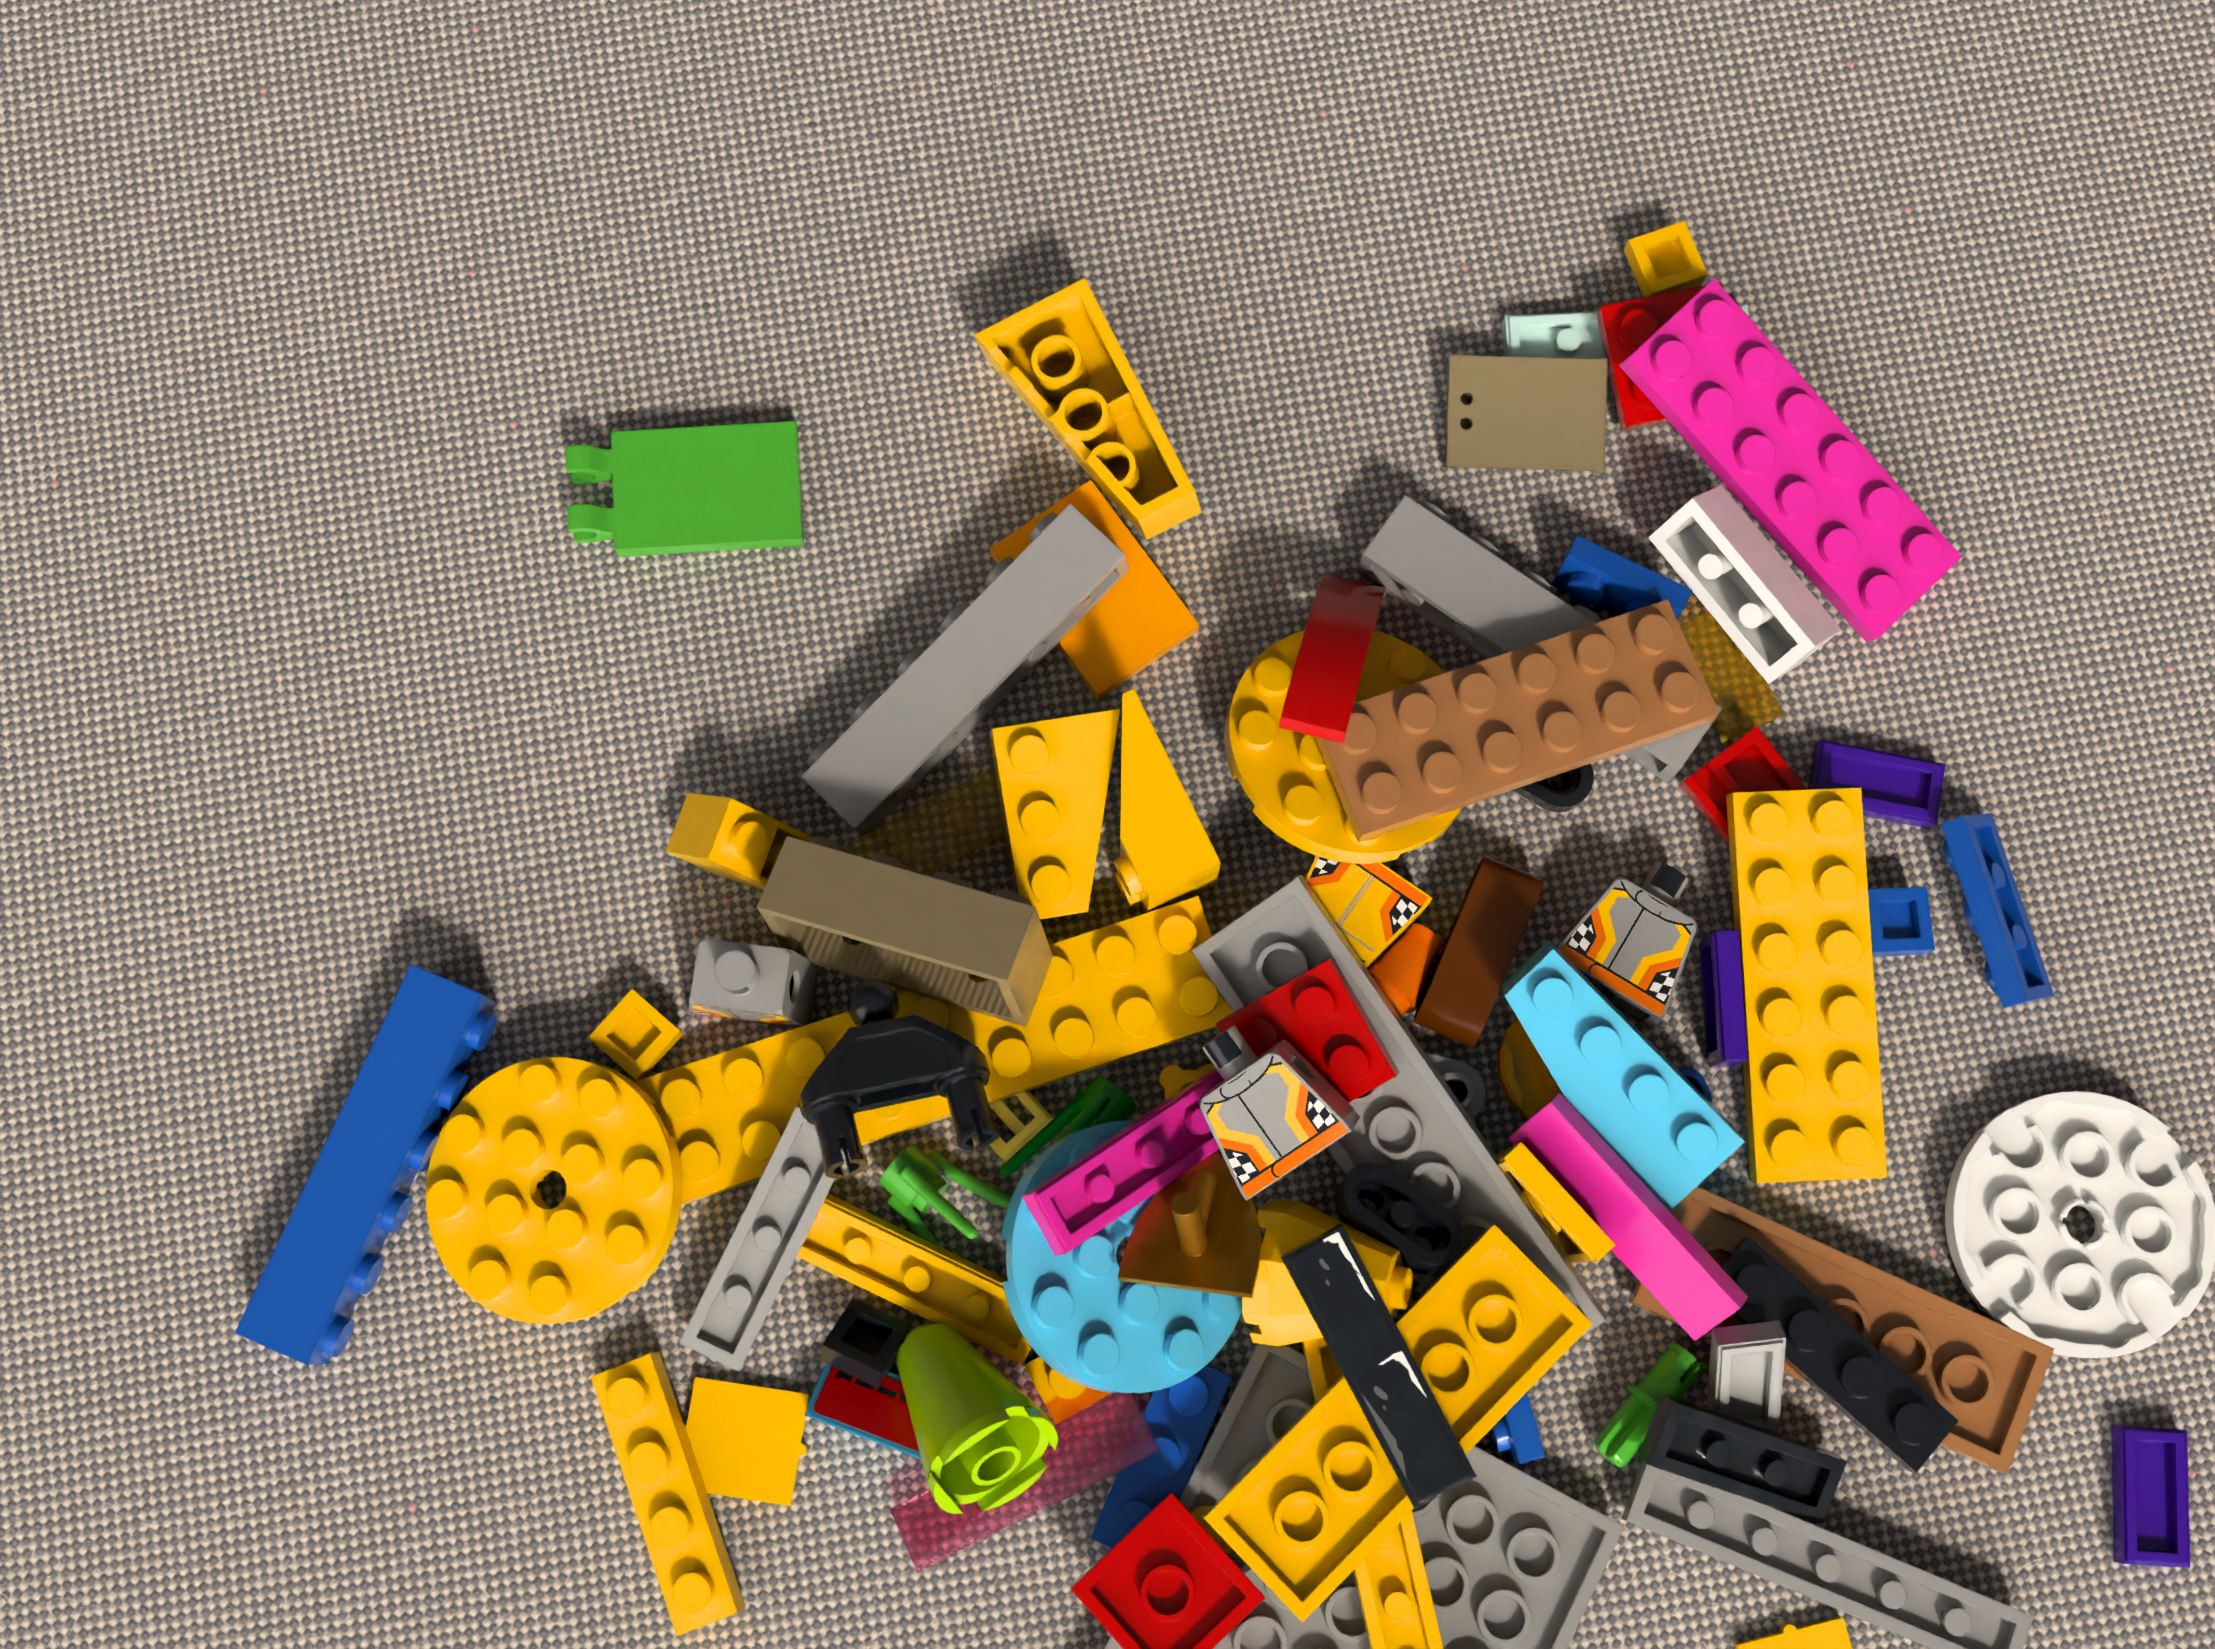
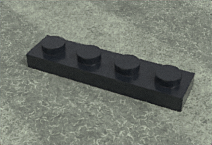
M1750 1237L1742 1238L1719 1265L1748 1296L1743 1306L1733 1313L1732 1316L1742 1325L1779 1320L1786 1336L1784 1362L1906 1470L1917 1473L1959 1420Z

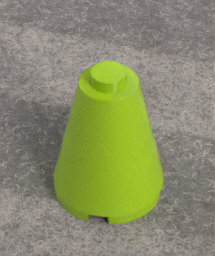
M945 1323L923 1324L913 1329L900 1346L896 1362L927 1484L933 1498L942 1510L951 1514H964L959 1506L962 1504L977 1502L982 1511H986L1007 1503L1028 1489L1047 1468L1042 1456L1049 1443L1056 1450L1058 1443L1057 1430L1044 1411L951 1325Z

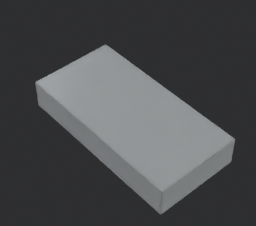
M1779 1320L1712 1328L1707 1409L1776 1433L1779 1432L1786 1336Z

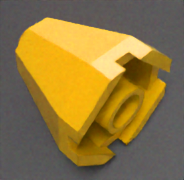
M1274 1199L1258 1210L1259 1227H1266L1261 1243L1259 1272L1253 1298H1242V1315L1245 1323L1258 1325L1249 1332L1253 1343L1283 1346L1323 1338L1280 1256L1340 1223L1346 1230L1393 1320L1397 1317L1398 1309L1406 1310L1412 1296L1413 1275L1410 1268H1404L1399 1250L1299 1201Z

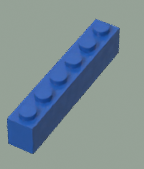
M410 965L239 1322L235 1334L306 1365L328 1364L331 1356L337 1357L344 1350L354 1329V1320L349 1317L360 1294L366 1295L369 1293L381 1273L384 1260L378 1255L389 1232H397L407 1218L412 1205V1197L407 1195L418 1170L424 1172L429 1167L432 1152L440 1136L436 1134L446 1111H453L466 1092L469 1076L464 1074L470 1059L475 1050L481 1051L484 1049L494 1032L497 1016L492 1013L497 1002L481 993L415 965Z

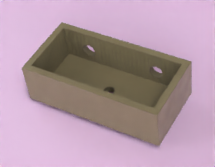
M786 836L757 904L758 910L781 947L797 952L809 959L811 963L864 979L882 980L894 988L1027 1027L1053 957L1036 907L1032 906V903L1022 895L1003 889L995 890L993 895L971 889L968 883L961 878L945 872H933L932 876L929 877L908 871L907 866L902 862L882 854H873L870 859L852 855L840 844L823 837H812L810 842ZM848 937L851 939H855L861 941V943L857 945H849L845 942L844 938ZM973 974L976 976L987 978V980L984 982H975L970 978L969 975Z

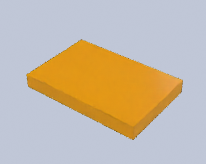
M1089 480L990 547V555L997 564L1007 557H1012L1015 560L1032 543L1029 540V536L1035 526L1051 512L1059 515L1069 504H1072L1125 554L1129 572L1057 644L1086 686L1099 701L1197 633L1200 625L1093 481Z

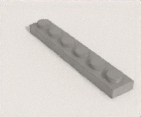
M1643 1460L1621 1518L1931 1649H2023L2034 1617L1768 1505L1649 1466Z

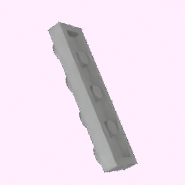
M799 1103L679 1344L738 1372L835 1178H829L825 1175L824 1161L815 1125L809 1124L803 1118Z

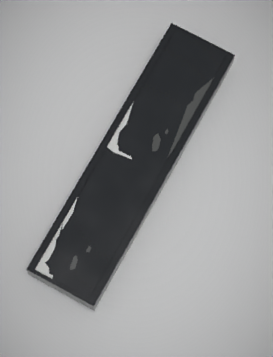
M1340 1223L1281 1255L1283 1263L1414 1509L1477 1477L1343 1225Z

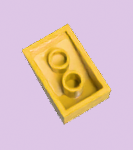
M1132 689L1122 694L1120 859L1114 861L1117 870L1114 873V877L1128 906L1131 908L1140 904L1144 913H1148L1190 899L1215 887L1221 862L1135 689Z

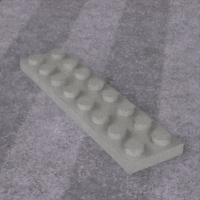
M1302 875L1192 950V953L1233 1012L1333 957L1399 1070V1074L1395 1078L1349 1102L1360 1116V1119L1351 1132L1327 1147L1345 1175L1347 1176L1354 1167L1360 1164L1379 1163L1389 1167L1449 1209L1459 1220L1464 1233L1462 1250L1451 1265L1489 1226L1495 1224L1593 1323L1584 1334L1606 1321V1312L1528 1200L1521 1195V1190L1508 1172L1504 1173L1500 1169L1497 1162L1498 1157ZM1361 1197L1370 1211H1377L1375 1204L1370 1199ZM1415 1236L1418 1246L1426 1251H1432L1428 1240ZM1446 1270L1435 1275H1422L1415 1272L1413 1274L1426 1291Z

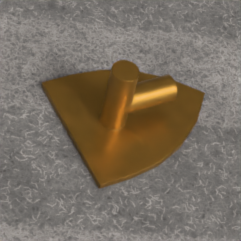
M1217 1152L1177 1177L1154 1196L1137 1219L1125 1247L1118 1274L1119 1281L1253 1298L1259 1272L1262 1240L1257 1213L1252 1199L1250 1198L1247 1201L1244 1199L1226 1161Z

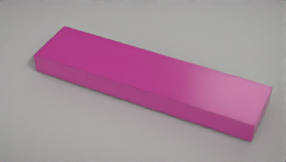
M1216 1068L1022 1196L1055 1256L1067 1254L1219 1149L1198 1101L1208 1090L1223 1080Z
M1560 1092L1508 1137L1514 1145L1522 1142L1614 1242L1615 1246L1611 1249L1612 1252L1694 1341L1738 1311L1748 1299V1296Z

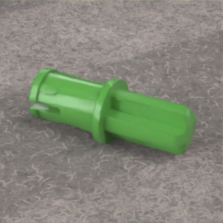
M1670 1342L1655 1365L1638 1385L1630 1384L1625 1391L1629 1396L1628 1399L1595 1438L1594 1445L1597 1451L1610 1463L1620 1468L1626 1466L1643 1444L1662 1393L1680 1399L1686 1390L1705 1371L1704 1366L1697 1362L1696 1358L1686 1349L1674 1342Z

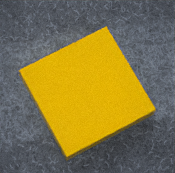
M1522 1142L1503 1149L1497 1155L1500 1169L1504 1173L1508 1172L1521 1190V1195L1528 1200L1572 1263L1599 1261L1615 1246L1614 1242Z

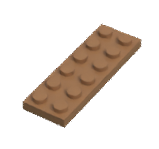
M1667 599L1354 703L1344 743L1316 736L1315 739L1359 843L1713 722L1720 712Z
M1696 1187L1670 1211L1718 1265L1721 1264L1742 1238L1750 1237L1959 1420L1941 1442L1940 1446L1997 1472L2008 1473L2054 1348L1700 1187ZM1637 1280L1629 1303L1679 1325L1645 1286ZM1731 1315L1714 1328L1742 1324ZM1712 1329L1705 1333L1703 1337L1711 1340ZM1784 1362L1783 1374L1810 1385Z

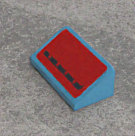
M828 1364L825 1365L806 1408L805 1416L921 1459L900 1375L889 1371L878 1389Z

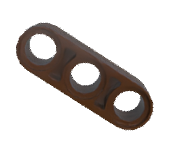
M1487 854L1483 855L1413 1017V1023L1470 1048L1475 1046L1544 884V879Z

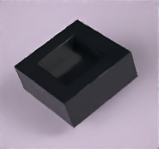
M853 1297L822 1344L819 1360L879 1389L896 1362L897 1352L905 1337L910 1333L912 1325Z

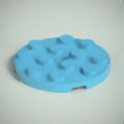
M1129 1120L1113 1121L1085 1127L1061 1138L1043 1151L1030 1165L1018 1183L1006 1211L1001 1240H1006L1008 1281H1003L1005 1296L1016 1324L1029 1345L1051 1368L1067 1379L1094 1390L1113 1393L1158 1391L1176 1385L1200 1371L1216 1356L1232 1334L1242 1312L1243 1298L1240 1296L1118 1280L1120 1267L1116 1259L1117 1247L1125 1237L1130 1238L1137 1219L1160 1190L1067 1254L1054 1255L1022 1196L1134 1122Z

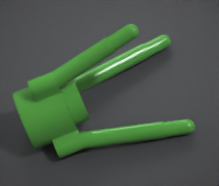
M914 1144L908 1146L894 1159L879 1180V1184L892 1195L887 1204L904 1219L914 1235L939 1247L940 1245L914 1207L921 1213H925L933 1207L967 1238L974 1239L978 1235V1229L942 1196L949 1185L942 1176L947 1177L1006 1211L1012 1198L1010 1195L951 1164L936 1149L926 1155Z

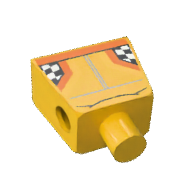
M1316 856L1305 878L1307 884L1366 969L1420 917L1433 899L1381 862L1352 864Z

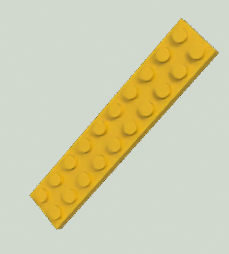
M1199 896L1050 944L1053 955L1052 961L1027 1027L911 992L897 995L899 1011L896 1018L917 1015L958 1034L977 1046L986 1056L991 1073L988 1077L987 1085L984 1086L988 1102L991 1104L992 1102H997L1022 1092L1030 1091L1217 1029L1216 1023L1232 1014L1233 1011L1192 953L1193 949L1212 937ZM973 974L969 975L970 978L975 982H984L987 980V978H983ZM848 1011L635 1081L655 1102L653 1107L662 1119L669 1137L675 1138L682 1166V1205L760 1180L798 1104L800 1094L806 1083L848 1029L857 1027ZM938 1095L858 1112L854 1114L863 1146L951 1117L947 1099Z

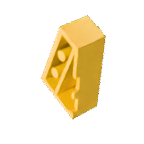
M1120 709L993 728L990 732L1015 893L1027 898L1032 903V906L1036 907L1040 920L1088 912Z

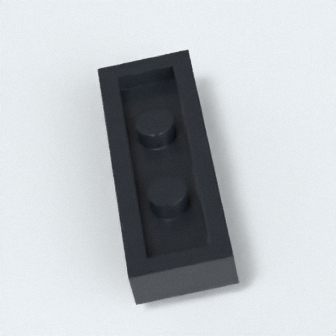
M1664 1393L1661 1395L1638 1457L1649 1466L1821 1524L1824 1522L1847 1461L1834 1452Z

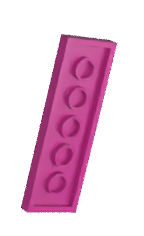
M1715 278L1702 287L1619 364L1620 368L1866 643L1878 639L1962 558L1958 551Z

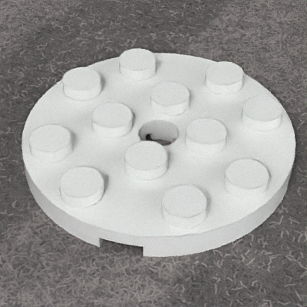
M2073 1091L2043 1095L2017 1103L1990 1119L1976 1132L1959 1156L1950 1178L1945 1203V1228L1951 1258L1958 1276L1974 1302L1988 1318L2054 1348L2053 1354L2076 1358H2109L2131 1354L2157 1343L2156 1339L2168 1332L2182 1317H2188L2206 1291L2215 1265V1205L2211 1190L2196 1160L2190 1161L2179 1144L2166 1132L2170 1128L2150 1113L2127 1101L2093 1092ZM2076 1205L2087 1209L2095 1221L2093 1236L2083 1244H2080L2079 1241L2069 1234L2066 1224H2062L2063 1218H2066L2070 1209Z

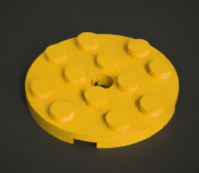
M1305 630L1291 634L1264 650L1251 663L1239 681L1228 708L1224 730L1225 754L1232 779L1237 778L1244 792L1255 805L1252 812L1276 835L1305 852L1321 858L1352 864H1372L1396 860L1400 854L1418 848L1427 842L1431 844L1449 828L1463 807L1358 843L1315 736L1279 728L1282 710ZM1374 630L1355 703L1445 672L1418 648L1396 637Z
M542 1057L518 1062L499 1070L475 1086L460 1101L442 1127L430 1158L425 1193L426 1213L433 1243L442 1263L451 1277L472 1299L498 1315L516 1321L533 1324L575 1322L603 1313V1310L616 1304L630 1292H636L649 1279L665 1256L674 1237L682 1205L683 1179L682 1166L675 1138L669 1137L662 1119L653 1107L655 1102L642 1088L620 1072L592 1061L567 1057ZM556 1171L565 1180L566 1195L557 1207L550 1209L544 1203L541 1197V1189L537 1188V1184L542 1182L549 1173Z

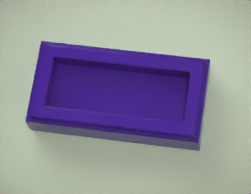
M1820 739L1814 744L1807 790L1861 788L1863 816L1931 829L1937 825L1946 764Z
M1739 930L1715 931L1699 943L1706 1059L1710 1068L1734 1067L1748 1061Z
M2111 1425L2114 1562L2190 1568L2187 1430Z

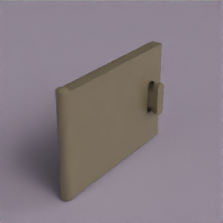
M1449 355L1447 367L1445 468L1592 471L1595 474L1604 473L1608 359L1606 357L1585 359Z

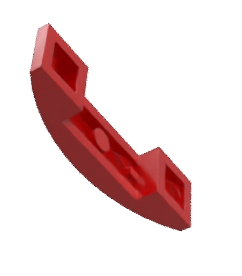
M1324 573L1304 631L1282 710L1279 728L1344 743L1386 587Z

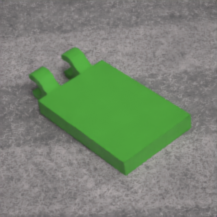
M796 421L611 432V449H602L591 445L565 447L567 473H572L573 484H594L612 481L613 508H604L591 504L567 506L568 531L574 533V542L576 543L614 540L615 551L618 557L804 546L799 429Z

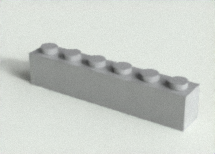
M1406 495L1363 552L1357 569L1359 575L1374 585L1386 587L1385 592L1485 660L1603 621L1593 611L1582 606H1575L1573 608L1553 595L1554 590L1552 586L1536 573L1526 570L1521 573L1501 560L1502 555L1500 551L1489 541L1474 535L1469 538L1449 525L1450 520L1448 516L1437 506L1427 501L1417 503ZM1716 704L1719 712H1721L1723 708ZM1713 722L1622 753L1667 783L1681 770Z
M1069 504L1059 515L1055 512L1046 515L1032 530L1029 536V540L1032 543L1015 560L1012 557H1007L998 563L985 580L987 588L971 604L966 601L962 602L947 615L940 627L943 633L926 650L922 646L913 650L898 666L896 674L899 677L882 695L879 692H874L866 697L852 714L851 719L854 723L837 740L834 737H830L823 741L809 756L807 765L810 768L801 777L865 839L1129 572L1125 554L1072 504Z

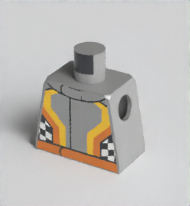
M1655 862L1640 887L1618 876L1555 946L1617 1009L1647 1027L1662 1020L1667 1012L1697 930V923L1694 919L1674 908L1689 882L1688 878L1677 869L1662 862Z
M699 938L688 1013L691 1015L793 1028L811 1024L819 966L811 963L809 959L797 952L785 948ZM794 976L793 992L790 998V981L791 977Z
M1233 1025L1202 1047L1223 1080L1208 1090L1198 1100L1200 1109L1236 1185L1246 1201L1351 1132L1360 1119L1356 1110L1284 1039L1257 1057L1237 1027Z

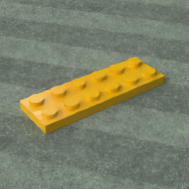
M1861 788L1730 793L1726 795L1734 930H1739L1748 1061L1743 1062L1750 1182L1774 1183L1887 1178Z
M1495 1224L1489 1226L1395 1321L1399 1332L1465 1455L1593 1324ZM1342 1375L1204 1514L1203 1518L1303 1623L1414 1507L1344 1375Z

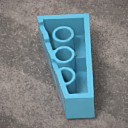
M1550 940L1502 984L1504 996L1566 1100L1669 1211L1679 1204L1745 1142L1735 1126Z

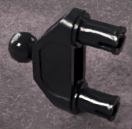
M867 979L857 984L847 1000L848 1013L857 1027L849 1028L823 1059L806 1083L798 1101L803 1118L809 1124L815 1125L826 1177L843 1178L841 1165H844V1159L841 1151L844 1153L849 1176L863 1171L868 1166L867 1157L863 1152L854 1117L855 1113L938 1095L945 1097L956 1131L957 1145L960 1149H974L972 1137L976 1135L980 1148L996 1141L1000 1134L998 1127L995 1126L984 1088L991 1074L984 1053L967 1039L917 1015L896 1018L899 1011V999L892 986L878 979Z

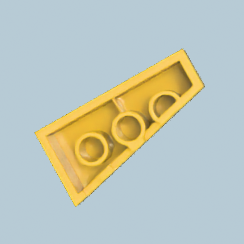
M1085 278L974 334L989 364L1146 540L1202 512L1196 492Z

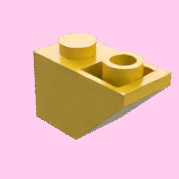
M688 792L665 852L715 875L764 890L786 836L810 842L812 837L735 799Z

